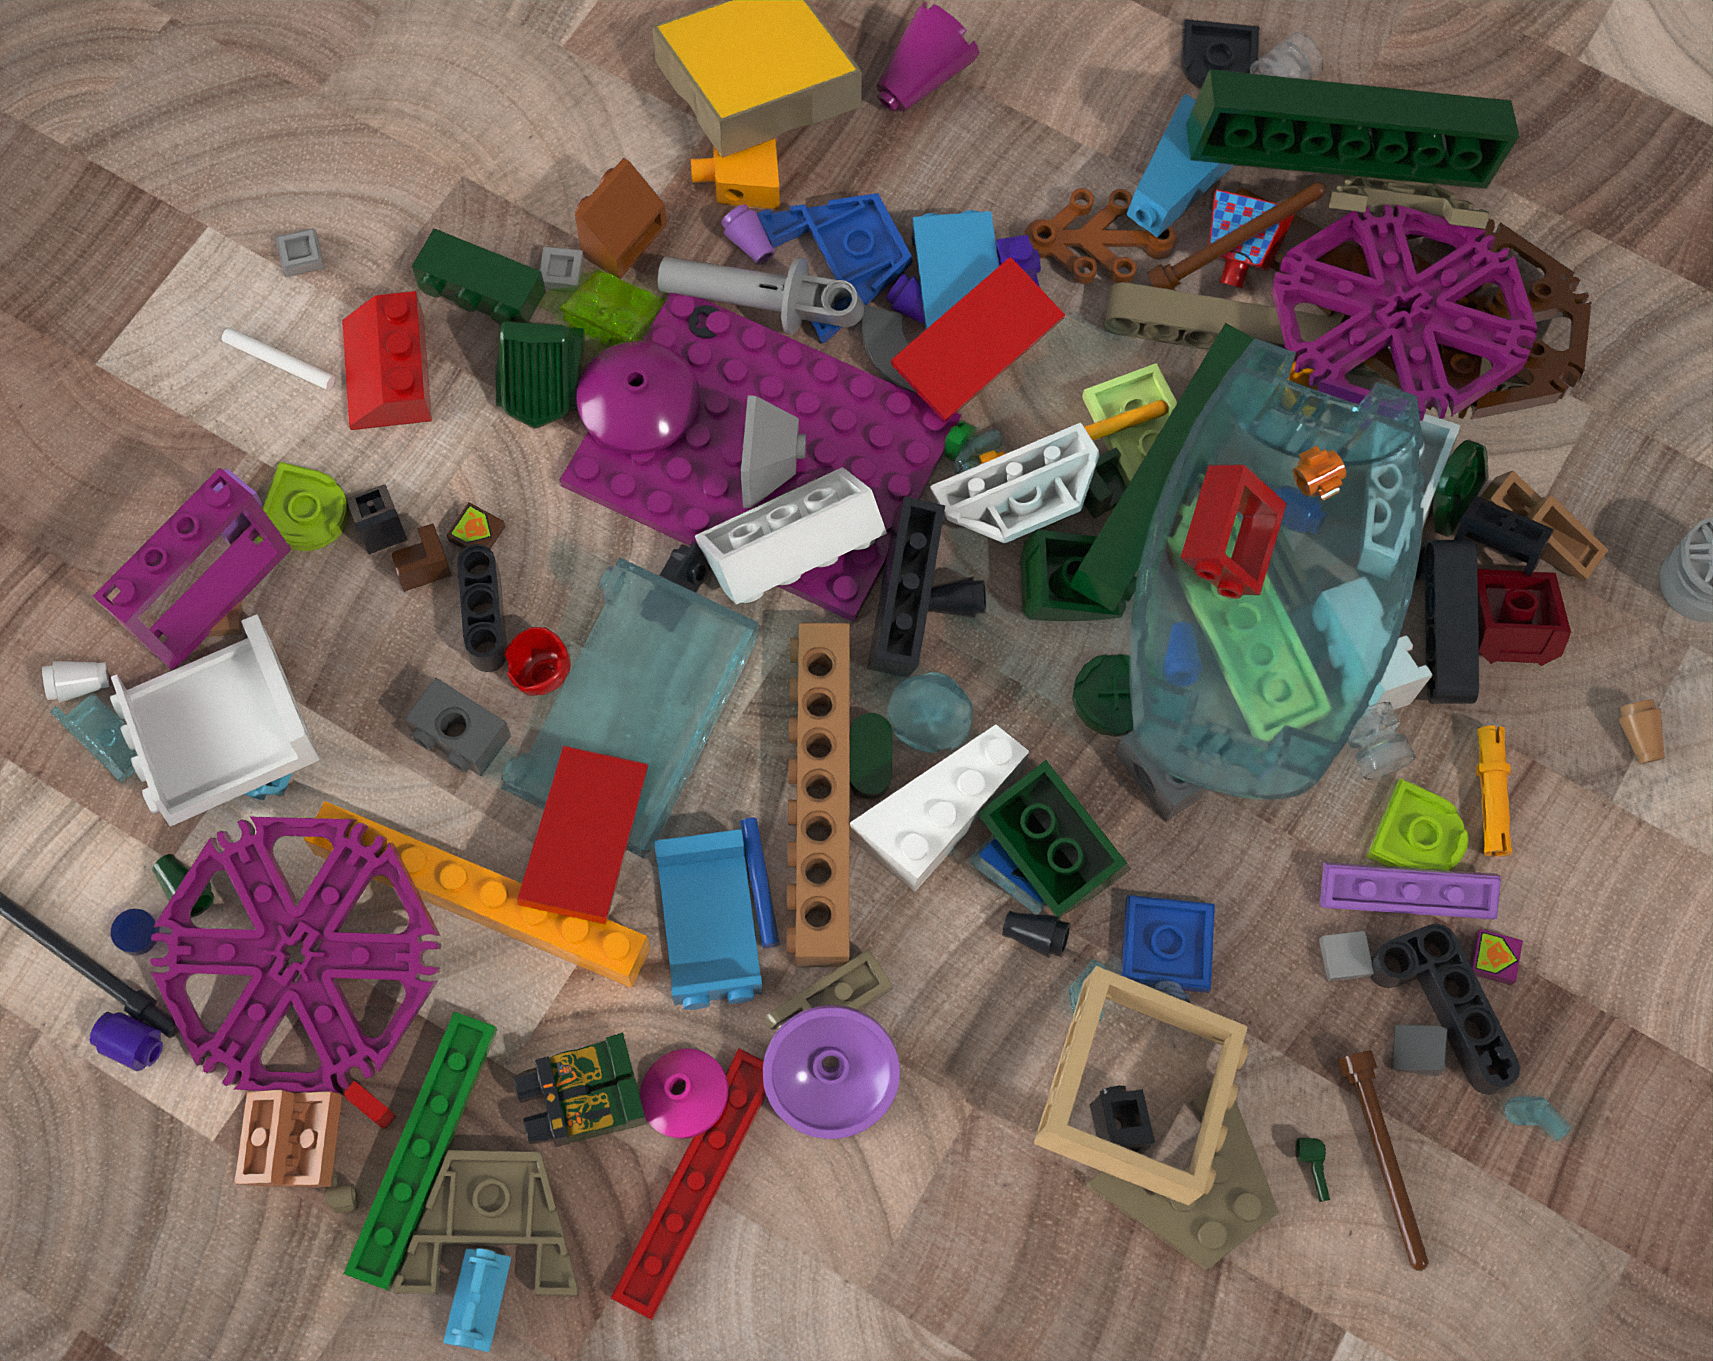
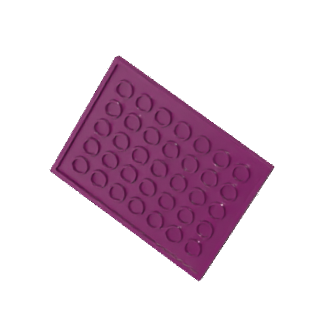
M670 293L642 341L655 342L671 348L680 354L693 369L700 394L699 408L693 424L672 445L658 451L643 454L616 451L603 445L587 432L560 478L561 486L691 546L692 542L698 545L695 535L843 467L872 489L887 534L877 538L873 545L865 549H853L839 556L835 563L826 567H815L801 574L797 581L788 585H777V587L855 623L886 564L896 508L904 497L920 500L944 455L946 436L953 426H958L962 415L956 413L944 423L917 394L707 300ZM709 305L720 310L712 312L708 317L704 313L700 314V322L696 325L699 329L702 327L708 328L709 331L717 334L716 337L702 339L691 332L689 316L697 307ZM640 380L632 381L629 385L633 387H638L642 385L643 382ZM749 395L757 396L799 418V434H806L805 459H797L796 474L754 507L743 508L741 464Z

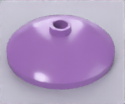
M840 1005L813 1007L796 1014L786 1021L771 1039L763 1063L765 1092L778 1116L797 1131L823 1139L849 1137L874 1125L891 1106L900 1080L897 1051L886 1030L875 1019L864 1012ZM827 1056H834L839 1060L833 1067H827L822 1063L823 1059Z

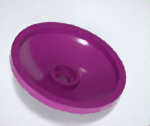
M650 341L624 342L602 351L587 365L577 387L578 411L588 432L603 445L624 453H650L672 445L689 430L699 408V386L691 366L680 354L671 348ZM640 380L643 382V384L638 387H633L629 385L632 381Z

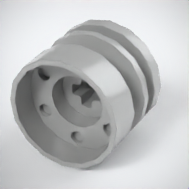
M1713 517L1701 520L1663 560L1659 572L1660 590L1668 604L1681 616L1696 622L1713 623Z

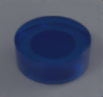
M128 909L119 914L112 923L111 938L113 943L124 953L142 955L156 945L157 941H152L151 936L160 933L159 927H153L157 921L145 910Z

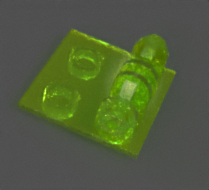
M598 269L560 306V311L564 312L563 320L568 322L569 327L584 328V333L593 339H596L600 334L601 343L606 344L610 340L609 345L614 346L624 342L641 341L637 336L658 315L666 300L653 295L648 290L640 289L627 283L613 274Z

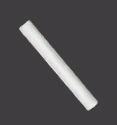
M228 327L222 335L224 343L317 386L330 390L334 385V375Z

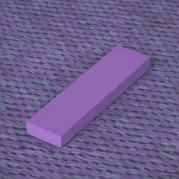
M1323 862L1320 906L1322 908L1497 920L1501 876L1494 873Z

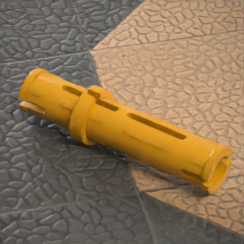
M1490 725L1477 729L1480 764L1476 765V776L1481 781L1484 830L1483 850L1486 856H1491L1493 852L1494 857H1503L1513 854L1507 777L1511 775V765L1506 762L1505 727L1498 726L1497 731H1495L1496 725Z

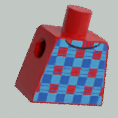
M1216 189L1209 244L1266 212L1278 203ZM1295 213L1217 258V260L1225 262L1219 283L1242 289L1248 268L1267 272Z

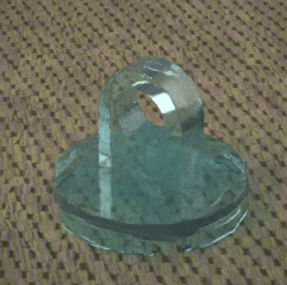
M940 672L916 675L902 681L893 691L887 710L888 719L890 720L891 718V722L894 725L893 731L898 738L910 747L927 753H939L940 749L949 747L950 751L959 747L968 737L974 719L972 702L966 693L951 677Z

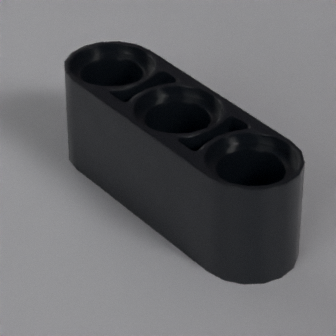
M473 544L461 551L457 562L463 642L471 664L482 672H493L502 667L506 661L504 651L507 647L501 575L494 553L490 548L482 544ZM475 566H488V569L481 574L470 573ZM489 603L492 605L487 612H473L474 608L479 604ZM481 643H495L494 648L489 652L479 653L476 651Z

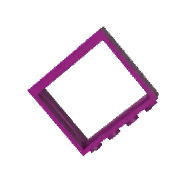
M219 468L92 597L145 648L168 668L175 670L211 633L210 630L241 602L290 552L291 547L253 495L224 470ZM220 482L223 488L217 493L213 488ZM243 512L251 525L148 629L138 618ZM260 535L263 541L257 546L253 541ZM117 587L121 592L111 602L107 596ZM162 634L168 638L164 643L159 640Z

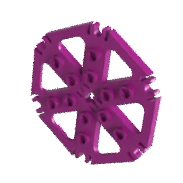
M1385 204L1382 217L1380 218L1371 215L1368 206H1366L1365 212H1362L1361 220L1357 211H1352L1286 252V257L1282 259L1280 271L1289 275L1276 272L1272 294L1289 363L1291 365L1296 361L1294 369L1296 373L1306 368L1314 369L1315 371L1310 375L1309 385L1311 387L1318 386V392L1408 421H1411L1413 414L1417 421H1423L1426 412L1425 407L1427 406L1437 410L1439 419L1445 418L1449 406L1452 417L1521 371L1527 362L1531 350L1520 346L1532 348L1538 328L1515 256L1507 260L1510 251L1508 248H1504L1496 253L1489 251L1493 246L1495 237L1493 235L1485 236V230L1449 224L1445 218L1398 204L1395 205L1394 213L1392 207L1389 204ZM1417 234L1450 244L1456 250L1417 275L1406 236ZM1345 241H1355L1363 248L1370 277L1318 262L1316 259ZM1493 283L1502 289L1511 319L1507 320L1455 304V302L1482 284ZM1300 303H1311L1352 317L1315 341L1306 342L1301 337L1294 308ZM1396 306L1400 309L1411 307L1410 314L1405 310L1395 313ZM1437 343L1484 357L1490 361L1492 368L1465 387L1454 389L1448 384ZM1389 345L1400 382L1401 392L1395 396L1374 392L1349 383L1345 378V374Z
M249 816L254 822L255 829L248 820L238 821V826L242 831V837L238 842H233L227 831H219L217 839L209 838L153 927H168L172 931L171 933H156L151 936L152 941H164L168 946V953L164 958H150V964L155 967L169 966L170 971L164 973L153 971L150 973L196 1066L203 1065L205 1057L210 1052L212 1056L205 1061L203 1072L206 1074L213 1073L220 1062L227 1065L228 1073L222 1082L223 1085H233L238 1081L242 1072L240 1082L233 1090L331 1091L341 1093L343 1091L339 1088L337 1081L346 1090L353 1082L350 1078V1071L354 1066L362 1070L366 1079L375 1076V1068L372 1062L367 1059L368 1057L375 1063L377 1072L382 1071L438 982V980H422L419 977L420 974L434 975L440 972V967L427 966L424 963L423 954L428 949H441V943L437 941H422L421 937L429 934L441 935L394 843L389 842L386 851L381 856L378 853L383 851L387 845L388 838L378 835L371 846L367 847L364 845L362 837L368 828L366 824L358 823L350 832L351 826L357 820ZM284 836L327 838L332 843L333 850L298 904L274 856V844L279 838ZM217 840H218L220 846L224 848V851H222V850L219 848L218 843H217ZM221 870L227 871L256 930L200 928L193 924L190 916L191 910L216 872ZM377 875L387 876L391 880L408 913L409 925L406 930L399 934L338 932L371 879ZM320 940H322V942L320 943L319 947H318L317 950L315 951L314 949H315V947L317 946L318 942H319ZM303 941L302 944L304 946L301 949V953L306 956L304 962L297 961L288 966L291 955L286 951L287 946H297ZM299 972H300L301 975H300V977L298 978V980L295 982L294 980L296 979V977L298 976V974H299ZM194 974L253 975L218 1032L213 1033L206 1030L186 991L188 979ZM336 978L398 980L403 984L406 991L405 998L385 1031L379 1037L371 1038L363 1033ZM292 1004L321 1060L320 1067L314 1072L270 1071L264 1067L261 1061L263 1050Z

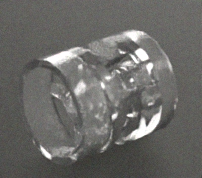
M1294 32L1276 45L1274 50H1270L1252 63L1250 74L1313 80L1322 73L1324 62L1315 42L1303 33Z
M1381 702L1365 707L1351 714L1339 724L1350 747L1359 748L1355 759L1365 780H1372L1393 773L1407 766L1416 758L1407 736L1396 732L1400 722L1390 702Z

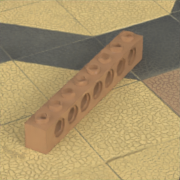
M799 623L798 638H790V663H798V677H790L789 703H798V718L789 717V743H797V758H789V784H797V800L788 799V826H797V841H788V868H796V884H787V910H796V927H787V953H796V967H841L849 962L850 623ZM821 664L828 667L830 672L824 676H815L809 672V669L814 665ZM815 704H823L830 709V712L825 716L817 717L812 715L808 709ZM822 744L829 748L830 753L825 757L817 758L810 755L808 749L813 745ZM814 785H823L830 790V794L826 798L815 799L807 791ZM822 826L830 832V836L823 841H814L808 837L807 832L812 827ZM814 868H823L830 874V878L825 883L815 884L809 881L806 875ZM821 910L829 915L830 921L825 926L814 927L807 922L806 917L812 911Z

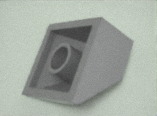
M749 395L741 464L743 508L754 507L796 474L797 459H805L806 434H799V418L757 396Z

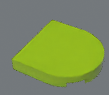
M279 462L262 509L292 550L313 551L331 544L341 535L349 519V505L344 491L331 476L323 472ZM259 535L255 540L262 542L263 538Z
M1400 778L1395 785L1366 857L1391 867L1452 870L1461 861L1466 852L1468 832L1465 830L1464 823L1457 813V808L1450 801Z

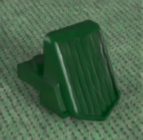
M502 323L499 332V353L495 370L496 406L502 407L506 414L534 429L563 418L569 411H577V387L581 377V363L585 343L584 328L552 324Z

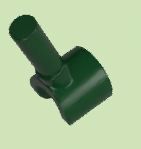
M1297 1138L1295 1144L1297 1162L1311 1163V1172L1313 1173L1319 1202L1330 1200L1323 1171V1163L1326 1157L1325 1144L1318 1138Z

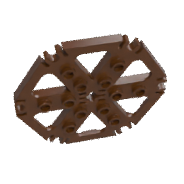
M1492 219L1488 220L1486 229H1482L1486 231L1485 236L1493 235L1495 237L1493 246L1489 251L1496 253L1499 248H1510L1527 262L1543 271V278L1523 282L1535 322L1559 317L1570 319L1569 348L1564 351L1555 350L1537 337L1532 348L1520 346L1531 351L1523 369L1516 373V375L1530 385L1496 392L1489 391L1459 411L1458 418L1461 419L1466 416L1470 406L1472 408L1470 420L1557 403L1558 399H1562L1565 396L1569 386L1572 388L1576 386L1585 371L1591 302L1586 303L1589 297L1588 293H1573L1576 291L1580 279L1573 277L1575 272L1501 222L1494 233L1495 223ZM1409 234L1406 236V240L1419 238L1423 236L1417 234ZM1359 244L1358 249H1355L1350 271L1367 276L1369 270L1363 248ZM1410 250L1417 275L1432 266ZM1492 283L1482 284L1455 302V304L1507 320L1511 319L1502 289L1499 286L1492 288ZM1396 306L1395 313L1405 310L1410 314L1411 307L1400 309ZM1342 313L1340 324L1352 316ZM1440 344L1439 354L1448 384L1452 388H1463L1480 377L1481 356ZM1389 345L1363 362L1401 389L1392 353L1389 351ZM1427 406L1426 408L1431 411L1432 407Z

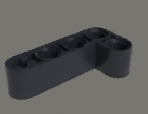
M1427 540L1417 544L1414 549L1413 571L1417 581H1425L1426 666L1432 673L1431 678L1426 683L1428 700L1431 704H1474L1479 694L1476 545L1473 540Z
M1437 923L1424 926L1388 941L1372 955L1371 961L1374 974L1371 976V979L1380 987L1394 988L1418 978L1440 1025L1447 1027V1039L1469 1083L1476 1091L1487 1095L1496 1094L1517 1080L1520 1073L1518 1058L1456 935L1450 928ZM1425 939L1432 940L1438 945L1440 957L1432 956L1425 950L1423 944ZM1385 955L1393 956L1399 961L1401 973L1392 972L1386 967L1384 962ZM1445 979L1452 980L1458 985L1460 998L1453 997L1447 993L1444 987ZM1465 1020H1470L1477 1024L1481 1032L1480 1039H1475L1468 1035L1464 1027ZM1487 1045L1489 1051L1487 1052L1486 1050L1478 1055L1477 1051ZM1496 1066L1500 1074L1490 1075L1487 1067Z

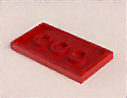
M1010 256L892 358L890 364L946 423L1064 319L1065 314Z
M563 746L518 895L519 906L606 925L648 773V764Z

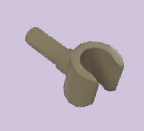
M333 1166L331 1187L326 1189L327 1203L336 1213L354 1211L357 1209L355 1187L353 1184L339 1186V1179Z

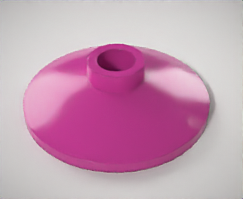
M696 1049L671 1051L656 1060L643 1078L640 1088V1100L645 1119L655 1130L668 1137L683 1139L702 1134L718 1121L726 1107L729 1091L728 1081L720 1064L709 1054ZM679 1082H686L685 1091L680 1095H673L675 1085Z

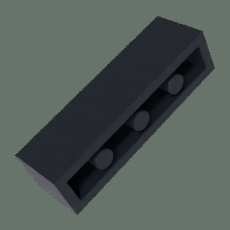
M904 497L894 512L867 667L869 670L908 678L919 665L945 505Z

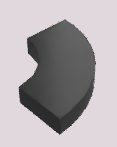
M864 305L861 334L866 355L868 354L871 362L879 371V375L885 381L917 394L890 364L891 359L909 345L902 330L903 314Z

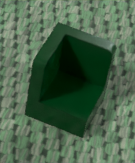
M1117 447L1099 456L1083 503L1094 519L1114 508L1127 488L1117 468L1121 457Z

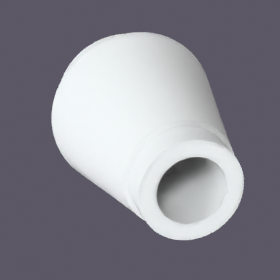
M53 661L52 665L42 667L43 684L47 700L58 699L59 703L101 690V688L110 687L106 662Z

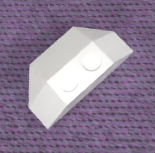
M1080 422L931 485L930 489L937 503L945 505L944 515L948 521L1005 544L1080 512L1099 458V450Z

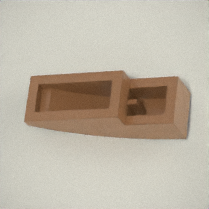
M1513 470L1495 477L1480 496L1487 501L1554 529L1541 559L1581 581L1589 578L1608 552V549L1551 494L1541 498Z

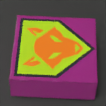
M1479 929L1475 932L1470 965L1475 975L1508 985L1514 984L1517 978L1523 940Z

